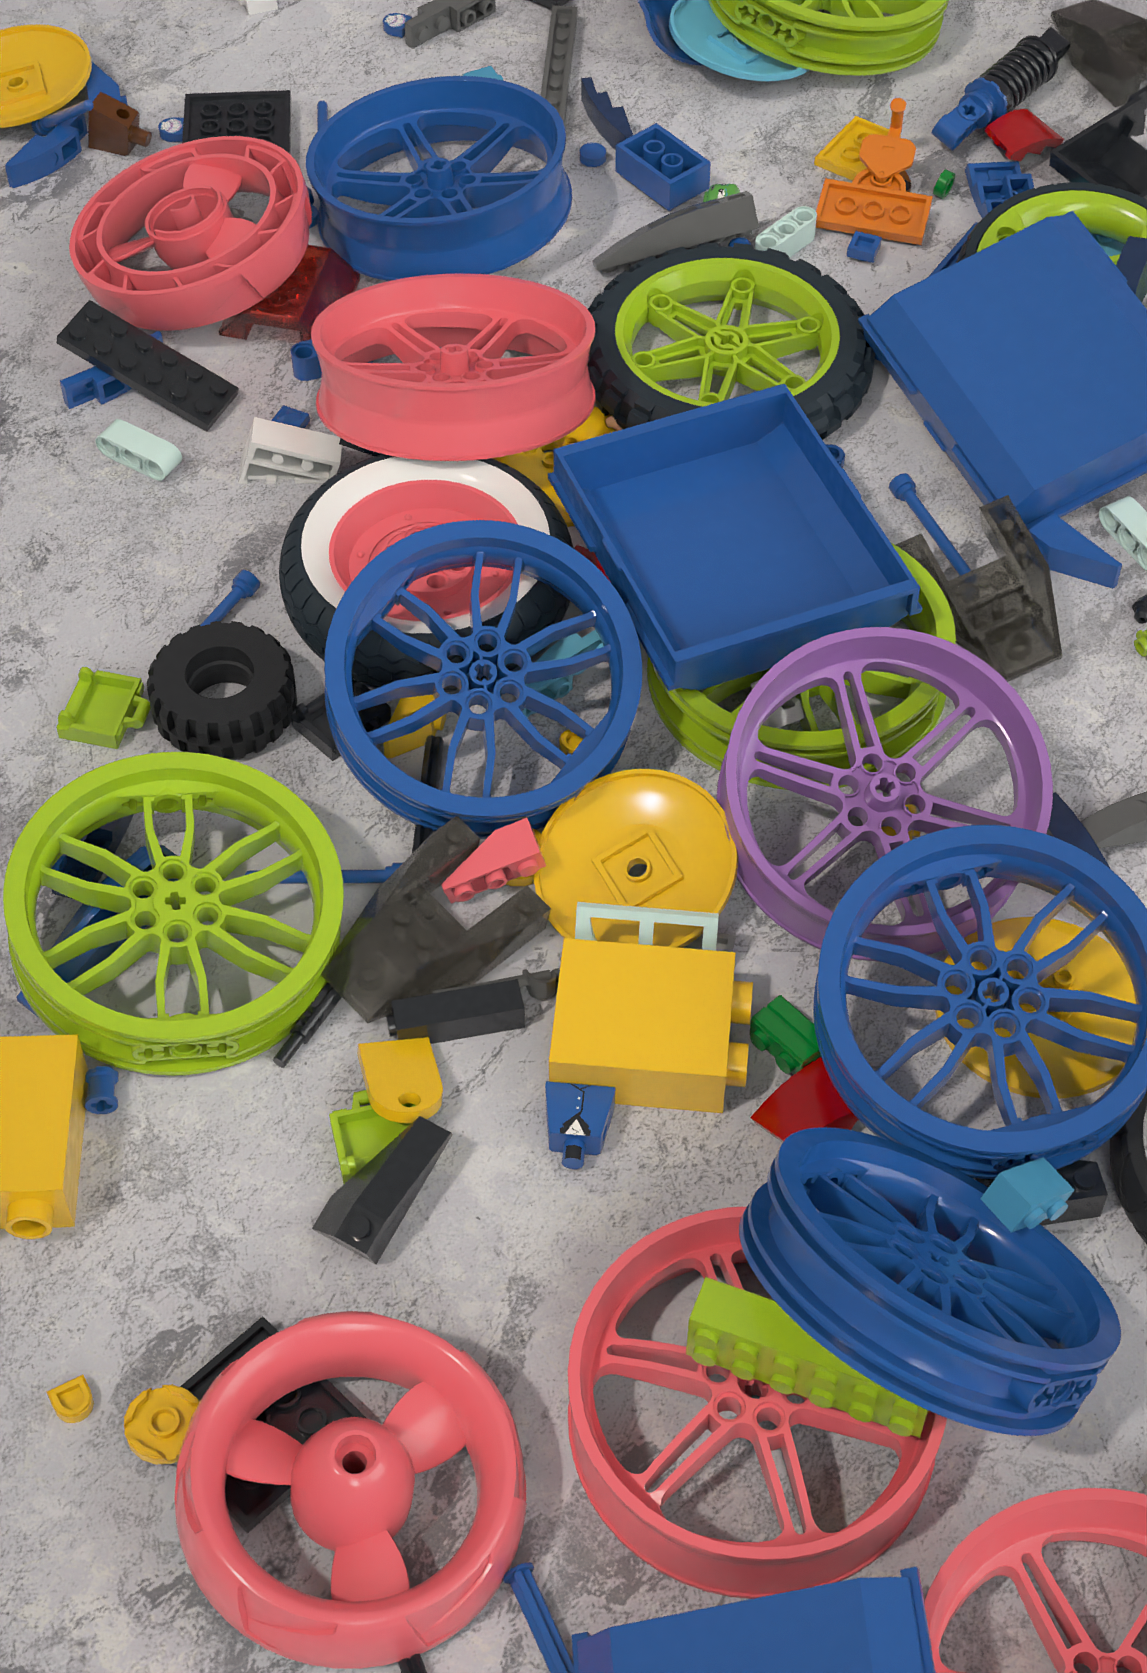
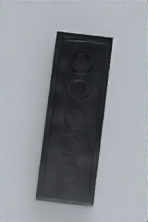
M91 300L81 308L57 335L56 343L206 432L238 395L239 387Z

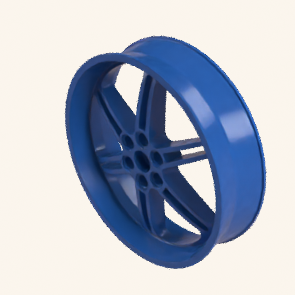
M441 76L408 81L378 90L352 102L333 115L318 130L308 147L306 155L307 176L320 201L317 225L323 245L336 260L360 274L384 281L436 274L489 275L519 263L543 248L555 237L566 222L571 210L573 200L572 186L562 166L566 145V132L563 120L550 102L532 90L511 82L477 76ZM448 141H477L451 161L439 158L430 145L432 143ZM414 147H418L424 159L423 161L420 159ZM511 147L533 154L546 163L545 167L538 171L490 173ZM404 150L414 172L394 173L361 170L384 157ZM345 196L391 207L377 215L353 208L336 198Z

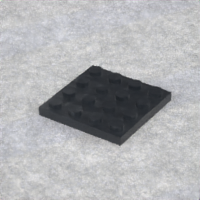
M291 90L185 94L182 143L210 137L243 136L271 142L283 148L291 155Z
M262 1316L180 1387L187 1389L200 1402L210 1385L225 1368L279 1331ZM328 1379L302 1386L284 1395L265 1409L255 1420L285 1432L303 1445L314 1433L333 1421L347 1417H366ZM227 1474L225 1499L228 1513L247 1533L286 1500L291 1493V1485L251 1482Z

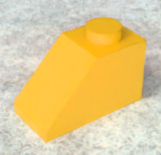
M424 695L400 698L389 724L412 715L432 702L434 696ZM447 714L413 733L384 742V756L391 759L424 746L429 735L435 736L438 730H443Z

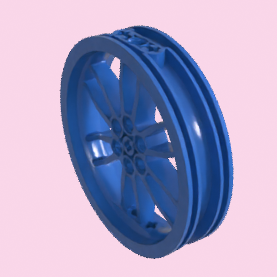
M468 520L433 526L411 534L382 551L359 572L342 596L330 624L325 648L324 671L327 719L337 749L351 773L377 801L398 816L416 825L430 828L434 832L463 838L487 839L495 830L524 818H528L533 829L543 828L561 804L573 797L576 799L588 783L611 774L622 755L631 733L630 729L637 712L642 688V657L637 632L624 601L607 577L580 552L557 538L526 526L501 521ZM475 567L469 604L471 635L465 638L460 637L429 605L408 592L406 589L413 581L447 569ZM482 567L513 571L509 601L497 628L482 626L479 603ZM520 574L532 577L552 587L570 600L583 613V615L552 624L516 645H511L505 640L515 613ZM395 604L397 606L401 604L421 620L442 645L438 649L412 638L383 619ZM589 627L595 628L604 646L567 659L531 662L530 658L549 644ZM371 630H374L402 653L439 671V673L397 680L359 696H354L352 668L355 651ZM489 644L494 647V650L484 652L479 646ZM451 655H459L464 659V661L460 663H453L448 659V657ZM608 662L611 677L608 713L594 729L565 705L525 684L566 677L599 663ZM514 663L520 666L521 670L516 672L509 671L505 665ZM477 676L480 679L482 678V676H485L488 678V681L485 678L482 681L477 680ZM452 685L457 687L459 692L448 694L443 688ZM512 694L517 700L509 703L503 701L501 696ZM424 695L434 696L432 702L412 715L371 732L366 731L358 713L360 710L398 698ZM480 705L486 709V712L476 714L470 710V707ZM524 708L557 721L583 739L572 755L569 753L566 755L538 732L523 714ZM448 712H454L459 716L448 748L444 783L441 790L428 786L407 775L392 764L376 747L378 744L413 733ZM499 719L505 720L534 751L561 769L551 783L517 795L491 797L490 791L496 755L494 721ZM467 729L483 732L486 768L481 797L463 796L450 792L455 758Z
M1002 825L960 826L932 832L898 846L867 868L846 891L830 919L822 942L814 991L813 1016L819 1052L831 1082L848 1108L873 1134L924 1153L972 1178L995 1179L1000 1172L1042 1157L1055 1170L1078 1161L1106 1143L1123 1127L1135 1112L1147 1091V908L1135 892L1101 861L1072 844L1033 830ZM991 877L1016 881L1036 887L1055 896L1034 916L1011 951H1000L995 947L989 905L979 879ZM962 884V887L967 888L976 917L978 942L969 945L965 942L947 915L938 890H947ZM924 893L935 929L955 965H949L908 947L865 939L861 936L873 919L893 901ZM1067 903L1091 921L1068 944L1044 958L1035 961L1027 953L1037 934ZM1099 932H1102L1113 945L1127 969L1133 985L1136 1004L1094 992L1043 988L1038 983L1068 964ZM859 955L903 968L936 986H896L855 978L847 974L852 956ZM981 962L984 965H986L988 969H975L971 965V963ZM1018 971L1024 978L1014 979L1008 972ZM946 987H959L963 993L959 995L952 994ZM846 994L894 1007L939 1010L944 1015L911 1036L879 1069L873 1070L862 1054L853 1034L848 1015ZM1030 1004L1036 1009V1012H1025L1020 1008V1005ZM1047 1012H1085L1136 1023L1132 1045L1081 1031L1047 1014ZM968 1019L975 1027L964 1028L957 1021ZM995 1029H1007L1012 1036L1001 1037L996 1034ZM1027 1033L1035 1034L1076 1052L1124 1062L1125 1065L1111 1086L1094 1103L1062 1111L1050 1073ZM947 1037L955 1045L944 1066L912 1100L907 1101L885 1083L913 1055L942 1038ZM975 1046L984 1048L987 1051L993 1094L1005 1125L1004 1127L989 1131L954 1124L921 1109L947 1084L969 1050ZM1012 1054L1017 1056L1036 1085L1047 1114L1037 1115L1022 1121V1118H1017L1006 1082L1004 1057Z
M809 1128L795 1132L787 1137L770 1165L767 1182L755 1192L751 1202L743 1212L739 1224L741 1246L752 1271L765 1290L785 1313L824 1348L868 1379L911 1403L940 1416L978 1429L1015 1436L1047 1435L1066 1427L1074 1419L1085 1398L1095 1387L1098 1379L1097 1375L1104 1370L1108 1361L1116 1352L1121 1340V1326L1116 1310L1102 1286L1086 1266L1041 1224L1033 1229L1025 1227L1011 1233L980 1199L988 1189L987 1186L924 1153L878 1136L841 1128Z

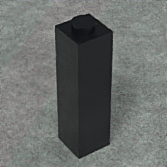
M518 979L392 1000L393 1015L386 1016L389 1037L396 1036L397 1040L429 1037L430 1044L525 1028V1008Z

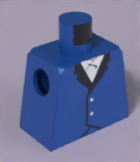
M546 1081L545 1099L549 1150L563 1153L562 1165L564 1167L580 1169L584 1166L585 1155L597 1156L602 1152L615 1109V1087Z

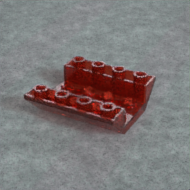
M307 245L303 258L287 280L257 304L224 319L219 329V335L247 340L253 324L300 331L301 342L310 340L312 326L318 315L338 299L355 292L361 276L332 248Z

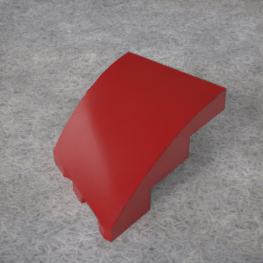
M1028 109L1011 111L993 121L984 130L998 147L1007 151L1005 156L1008 159L1020 162L1027 152L1040 155L1046 146L1056 148L1064 141L1059 134Z
M821 1057L806 1065L785 1081L750 1117L756 1125L782 1143L791 1134L800 1130L818 1127L851 1130L859 1120L838 1094Z

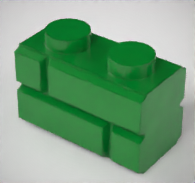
M782 995L776 997L766 1008L763 1007L753 1015L749 1031L751 1042L758 1050H767L775 1058L777 1066L784 1073H792L794 1075L806 1065L821 1057L814 1023Z

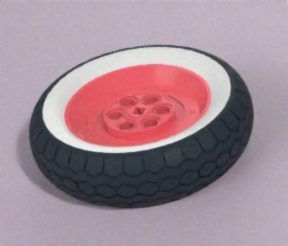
M381 454L360 461L340 471L315 490L299 508L286 532L281 549L279 563L281 595L290 621L297 633L308 647L325 662L328 631L333 615L345 591L371 560L399 540L421 530L441 524L468 520H492L518 524L541 531L574 548L569 530L562 515L548 495L525 475L492 458L467 461H430ZM475 567L452 568L432 573L413 581L406 589L429 605L460 637L465 638L471 635L469 604ZM482 567L479 587L482 626L498 627L509 601L513 571ZM520 574L515 613L505 640L511 645H516L546 627L561 622L569 607L570 600L545 583ZM395 604L383 619L412 638L438 649L442 645L430 629L401 604L398 606ZM371 630L357 646L352 668L353 679L377 688L397 680L439 673V671L402 653L374 630ZM489 644L479 646L484 652L494 650V647ZM451 655L448 657V659L453 663H460L464 661V659L459 655ZM509 663L505 665V667L509 671H513L514 669L519 667L517 664ZM477 676V680L482 681L484 678L488 681V678L485 676H482L481 679ZM452 685L443 688L445 692H453L458 689Z

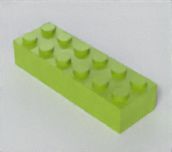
M705 1277L689 1317L686 1355L691 1356L697 1363L704 1366L717 1365L728 1369L738 1378L744 1380L756 1379L767 1383L777 1392L801 1395L808 1398L816 1406L822 1408L834 1407L843 1410L858 1421H873L882 1424L897 1435L905 1437L912 1435L920 1438L929 1410L883 1388L837 1358L806 1333L774 1300Z

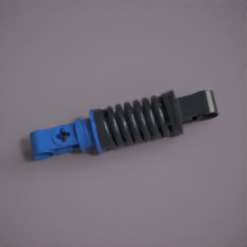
M1052 27L1048 28L1041 37L1030 35L1022 38L1013 49L978 78L967 84L964 90L965 95L960 99L959 105L948 114H945L936 123L931 134L953 151L976 129L984 128L999 117L1011 112L1040 86L1050 81L1057 73L1058 61L1067 53L1072 43Z

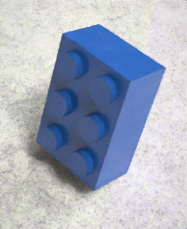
M658 123L616 144L615 171L668 211L701 194L710 187L711 162Z

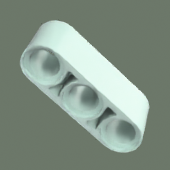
M808 206L795 208L756 237L755 249L766 251L768 248L785 252L790 258L814 240L817 212Z
M121 419L113 421L95 439L96 446L105 456L157 481H162L182 461V454L174 444Z
M1131 496L1124 497L1102 507L1099 511L1102 526L1147 571V511Z

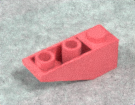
M528 818L495 830L441 884L451 904L468 901L479 892L487 889L501 888L507 881L520 876H531L538 872L540 868L546 867L541 849Z

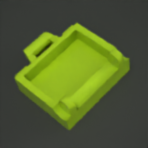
M81 667L78 673V683L65 710H61L58 715L59 723L56 727L58 736L61 739L118 749L127 728L139 729L143 727L150 712V702L145 698H141L144 692V683H142L141 678L100 670L92 672L88 667Z
M366 1090L354 1092L352 1109H340L329 1114L343 1184L411 1124L387 1120L378 1115L371 1105L360 1107L361 1105L370 1104ZM410 1103L403 1104V1106H406V1107H414V1106H416V1105L410 1104Z

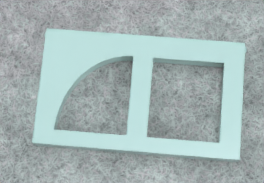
M577 902L575 939L597 941L593 932L591 917L640 921L638 944L653 945L654 922L704 926L702 950L716 951L719 913Z

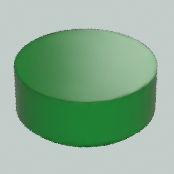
M945 169L935 184L933 194L941 199L945 198L955 182V173Z

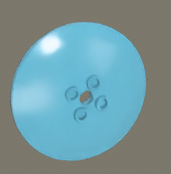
M678 0L671 10L669 29L677 45L695 61L712 70L732 77L753 81L787 80L809 71L808 69L774 59L741 41L719 21L712 11L708 0Z

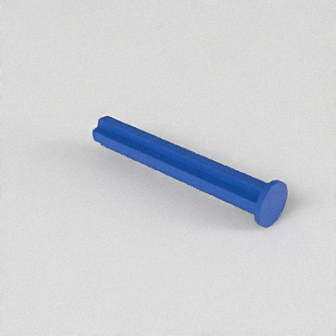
M527 1562L513 1567L504 1574V1583L510 1584L549 1672L574 1673L573 1661L532 1574L534 1570L533 1564Z

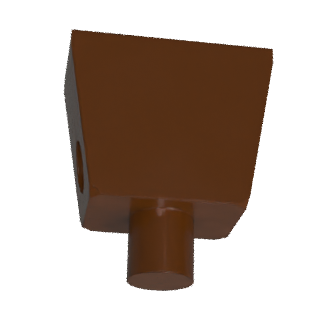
M100 92L93 101V109L88 112V147L122 156L129 155L136 144L147 148L150 144L152 133L139 128V112Z

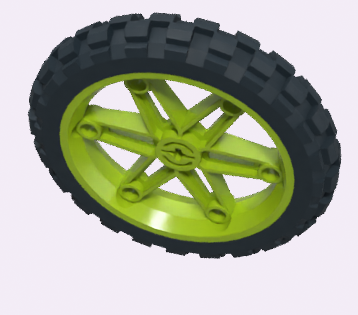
M718 243L699 244L695 249L686 250L683 246L667 250L662 253L660 258L656 259L650 256L633 265L629 272L625 270L623 273H620L604 287L603 293H599L588 308L595 321V336L590 347L587 363L590 380L595 389V404L605 416L610 414L614 417L622 429L728 400L736 382L756 391L785 383L823 440L838 430L842 425V421L851 418L860 407L862 398L868 393L873 377L875 352L865 340L863 328L858 323V318L865 314L855 299L851 298L845 288L828 274L821 276V271L816 266L802 259L797 261L791 260L785 252L771 248L761 251L754 249L753 245L734 243L733 247L718 246ZM724 301L716 320L684 306L698 302ZM753 304L774 310L792 319L789 321L749 325ZM733 309L742 311L739 327L727 325ZM648 322L661 329L676 341L675 343L650 351H640L634 355L632 352L636 335ZM687 327L691 328L692 330L696 331L697 333H699V334H701V335L696 334L695 332L691 331V330L688 329ZM817 346L820 353L817 369L807 382L802 376L796 375L777 360L802 350H812ZM751 366H754L755 368L759 369V370L762 371L763 373H761V372H759L758 370L752 368ZM713 374L725 376L718 394L710 392ZM702 377L698 400L676 394L655 383L658 381Z

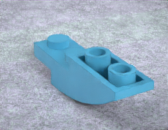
M596 630L582 638L575 633L556 642L537 662L567 659L604 646ZM586 669L566 677L525 685L556 700L566 696L573 689V676L583 673ZM526 708L523 710V714L526 717L536 714V712Z

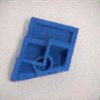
M1019 161L968 163L965 168L970 192L982 219L999 204H1003L1005 200L1034 188L1032 174H1022Z

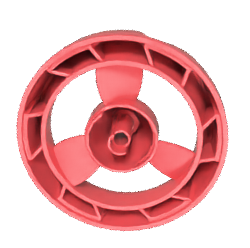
M220 136L193 140L164 149L136 162L101 187L84 206L75 221L70 236V256L81 281L95 301L101 307L135 327L156 331H174L209 325L234 316L257 304L274 292L294 272L305 254L309 241V226L312 223L309 193L296 160L283 148L271 142L243 136ZM236 193H257L270 197L267 209L257 225L249 220L233 217L228 202ZM143 227L146 228L149 237L128 242ZM154 248L157 255L172 270L140 271L127 268L118 263Z
M344 1311L304 1318L295 1325L268 1337L249 1350L244 1356L232 1362L218 1375L201 1398L185 1434L176 1471L175 1512L181 1548L198 1587L210 1604L230 1625L263 1648L291 1660L328 1668L360 1669L399 1662L404 1658H410L414 1654H421L436 1647L467 1626L495 1595L503 1582L504 1574L509 1571L518 1549L527 1507L526 1478L517 1426L508 1404L494 1381L465 1350L459 1351L446 1340L416 1325L373 1312ZM366 1377L391 1382L409 1389L392 1408L383 1424L362 1417L342 1418L329 1423L314 1433L303 1445L285 1432L255 1420L265 1409L284 1395L302 1386L325 1379ZM466 1446L474 1468L477 1485V1507L473 1523L460 1548L450 1561L429 1579L410 1589L407 1568L393 1537L402 1528L409 1515L415 1474L444 1463ZM227 1474L251 1482L291 1485L290 1499L292 1511L300 1528L315 1543L335 1551L331 1572L332 1600L311 1596L285 1585L262 1569L242 1546L229 1517L225 1499Z

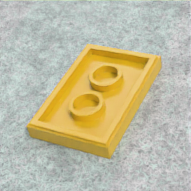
M855 116L815 156L814 165L853 181L858 173L867 169L859 159L863 139L872 134L887 136L889 129Z

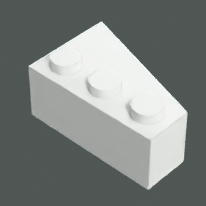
M254 417L241 456L238 484H248V480L266 479L267 484H276L277 479H295V484H323L337 474L340 466L342 445L339 444L340 437Z

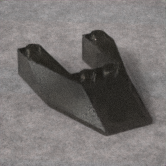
M1006 495L979 507L981 528L999 558L993 562L948 581L922 533L900 542L896 546L918 561L930 573L943 591L954 619L956 643L985 661L1009 682L1063 657L1049 565L1011 499Z
M458 816L432 833L376 890L321 974L367 1023L393 1015L392 1000L433 994L434 990L475 984L546 929L551 908L528 885L468 930L430 894L440 887L479 847L480 838Z

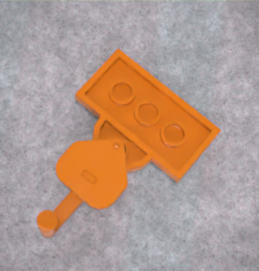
M895 98L890 103L892 114L887 136L872 134L863 139L859 159L867 169L858 173L852 183L825 178L816 209V228L851 234L859 231L880 236L882 239L922 245L933 196L906 192V183L899 174L913 165L916 147L912 141L900 138L904 110L906 109L904 99Z

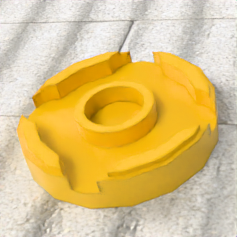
M172 1384L162 1385V1388L154 1390L149 1388L141 1392L130 1403L124 1416V1434L131 1451L141 1460L156 1465L177 1462L190 1420L199 1404L198 1399L187 1389Z

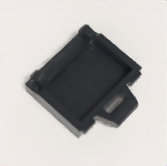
M352 678L354 696L371 691L362 682H357ZM325 692L306 706L303 703L295 707L296 713L291 716L292 727L330 760L334 761L341 755L334 742L327 719ZM387 703L358 711L367 732L381 728L391 719V707Z

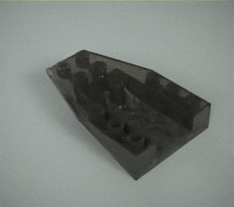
M1086 0L1051 12V18L1057 32L1072 43L1067 51L1071 64L1115 107L1126 104L1129 97L1140 90L1141 82L1147 81V19L1100 0Z

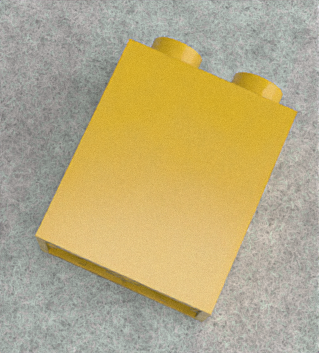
M564 938L549 1054V1082L615 1087V1104L723 1113L725 1086L745 1087L749 1044L729 1042L730 1023L750 1025L753 982L734 980L736 952Z
M78 1034L0 1037V1229H6L9 1234L18 1238L40 1239L48 1236L52 1228L75 1227L86 1113L85 1099L87 1098L88 1083L86 1082L88 1067Z

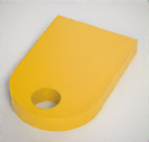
M429 1037L358 1044L357 1056L368 1099L372 1109L378 1115L393 1122L413 1123L419 1116L428 1119L438 1112L442 1105L443 1085ZM410 1103V1104H414V1105H416V1106H414V1107H406V1106H403V1104Z

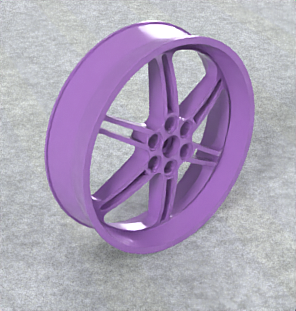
M866 627L841 631L809 642L789 653L758 681L742 705L731 731L728 748L720 769L716 801L725 812L728 828L736 845L738 855L736 877L756 905L777 925L796 938L821 949L827 926L834 911L816 902L807 894L804 886L857 842L867 841L871 843L876 850L878 859H880L888 852L910 841L908 831L911 830L932 833L971 824L1011 826L1046 834L1052 810L1053 781L1046 744L1033 715L1016 690L985 661L958 645L930 634L900 628ZM864 671L889 672L920 680L949 697L954 703L955 710L901 758H890L883 751L863 688L861 674ZM844 680H848L850 683L867 748H860ZM820 685L828 686L835 693L851 768L840 769L768 748L758 739V730L774 711L795 695ZM969 715L971 719L923 767L916 761L922 753L962 716ZM986 727L992 731L1000 742L1007 757L1013 782V812L1011 815L1001 816L925 793L920 784L970 732L976 728ZM756 759L761 760V761H763V762H766V763H768V764L774 765V766L779 767V768H781V769H778V768L769 766V765H767V764H764V763H762V762L757 761ZM862 764H873L878 771L869 772L864 769ZM896 773L906 774L910 778V782H902L897 778ZM753 777H760L797 794L833 806L838 812V816L789 863L783 866H775L765 859L754 836L747 805L748 781ZM807 778H811V779H814V780H817V781H820V782H823V783H827V784H829V786L824 785V784H821V783H818V782H815V781L810 780V779H807ZM847 785L853 789L854 793L845 794L839 789V786ZM882 790L883 793L886 792L888 794V797H883L882 792L877 793L876 791ZM913 804L917 806L920 813L913 814L909 812L905 805ZM930 814L937 815V816L944 817V818H948V819H952V820L959 821V822H963V823H967V824H962V823H958V822H954V821H950V820H946V819H942V818L930 816ZM848 817H858L863 822V825H852ZM725 825L727 837H728V839H729V841H730L729 834H728V831H727V828H726V825ZM881 827H892L897 835H886ZM835 833L843 839L797 879L792 880L788 877ZM994 878L983 888L989 905L991 919L1005 905L1019 882ZM924 893L912 895L919 916L914 915L908 897L897 899L895 904L901 915L902 922L894 926L870 923L861 936L865 939L908 947L925 955H931L946 949L935 929ZM970 899L955 907L945 909L963 939L977 931L976 917ZM859 955L852 956V959L876 961Z

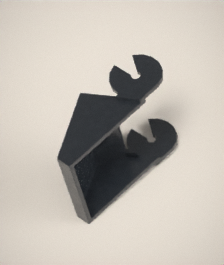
M1147 86L1132 94L1126 104L1051 150L1049 166L1069 182L1111 186L1131 192L1147 200V149L1131 138V136L1136 137L1144 134Z

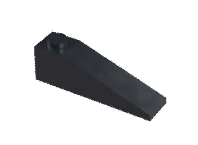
M419 1116L330 1197L312 1229L376 1265L453 1134Z

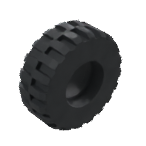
M221 621L210 622L209 625L200 626L199 624L193 626L183 634L180 632L170 640L168 645H164L160 649L148 671L147 692L154 723L158 726V731L167 741H171V745L182 752L208 754L223 758L235 757V760L244 758L246 754L252 752L258 753L264 750L268 743H274L283 734V728L286 729L292 721L291 716L297 706L294 668L291 664L289 653L272 635H266L262 629L256 626H245L242 622L231 621V623H222ZM219 683H237L246 686L241 692L226 698H208L199 695L204 689Z

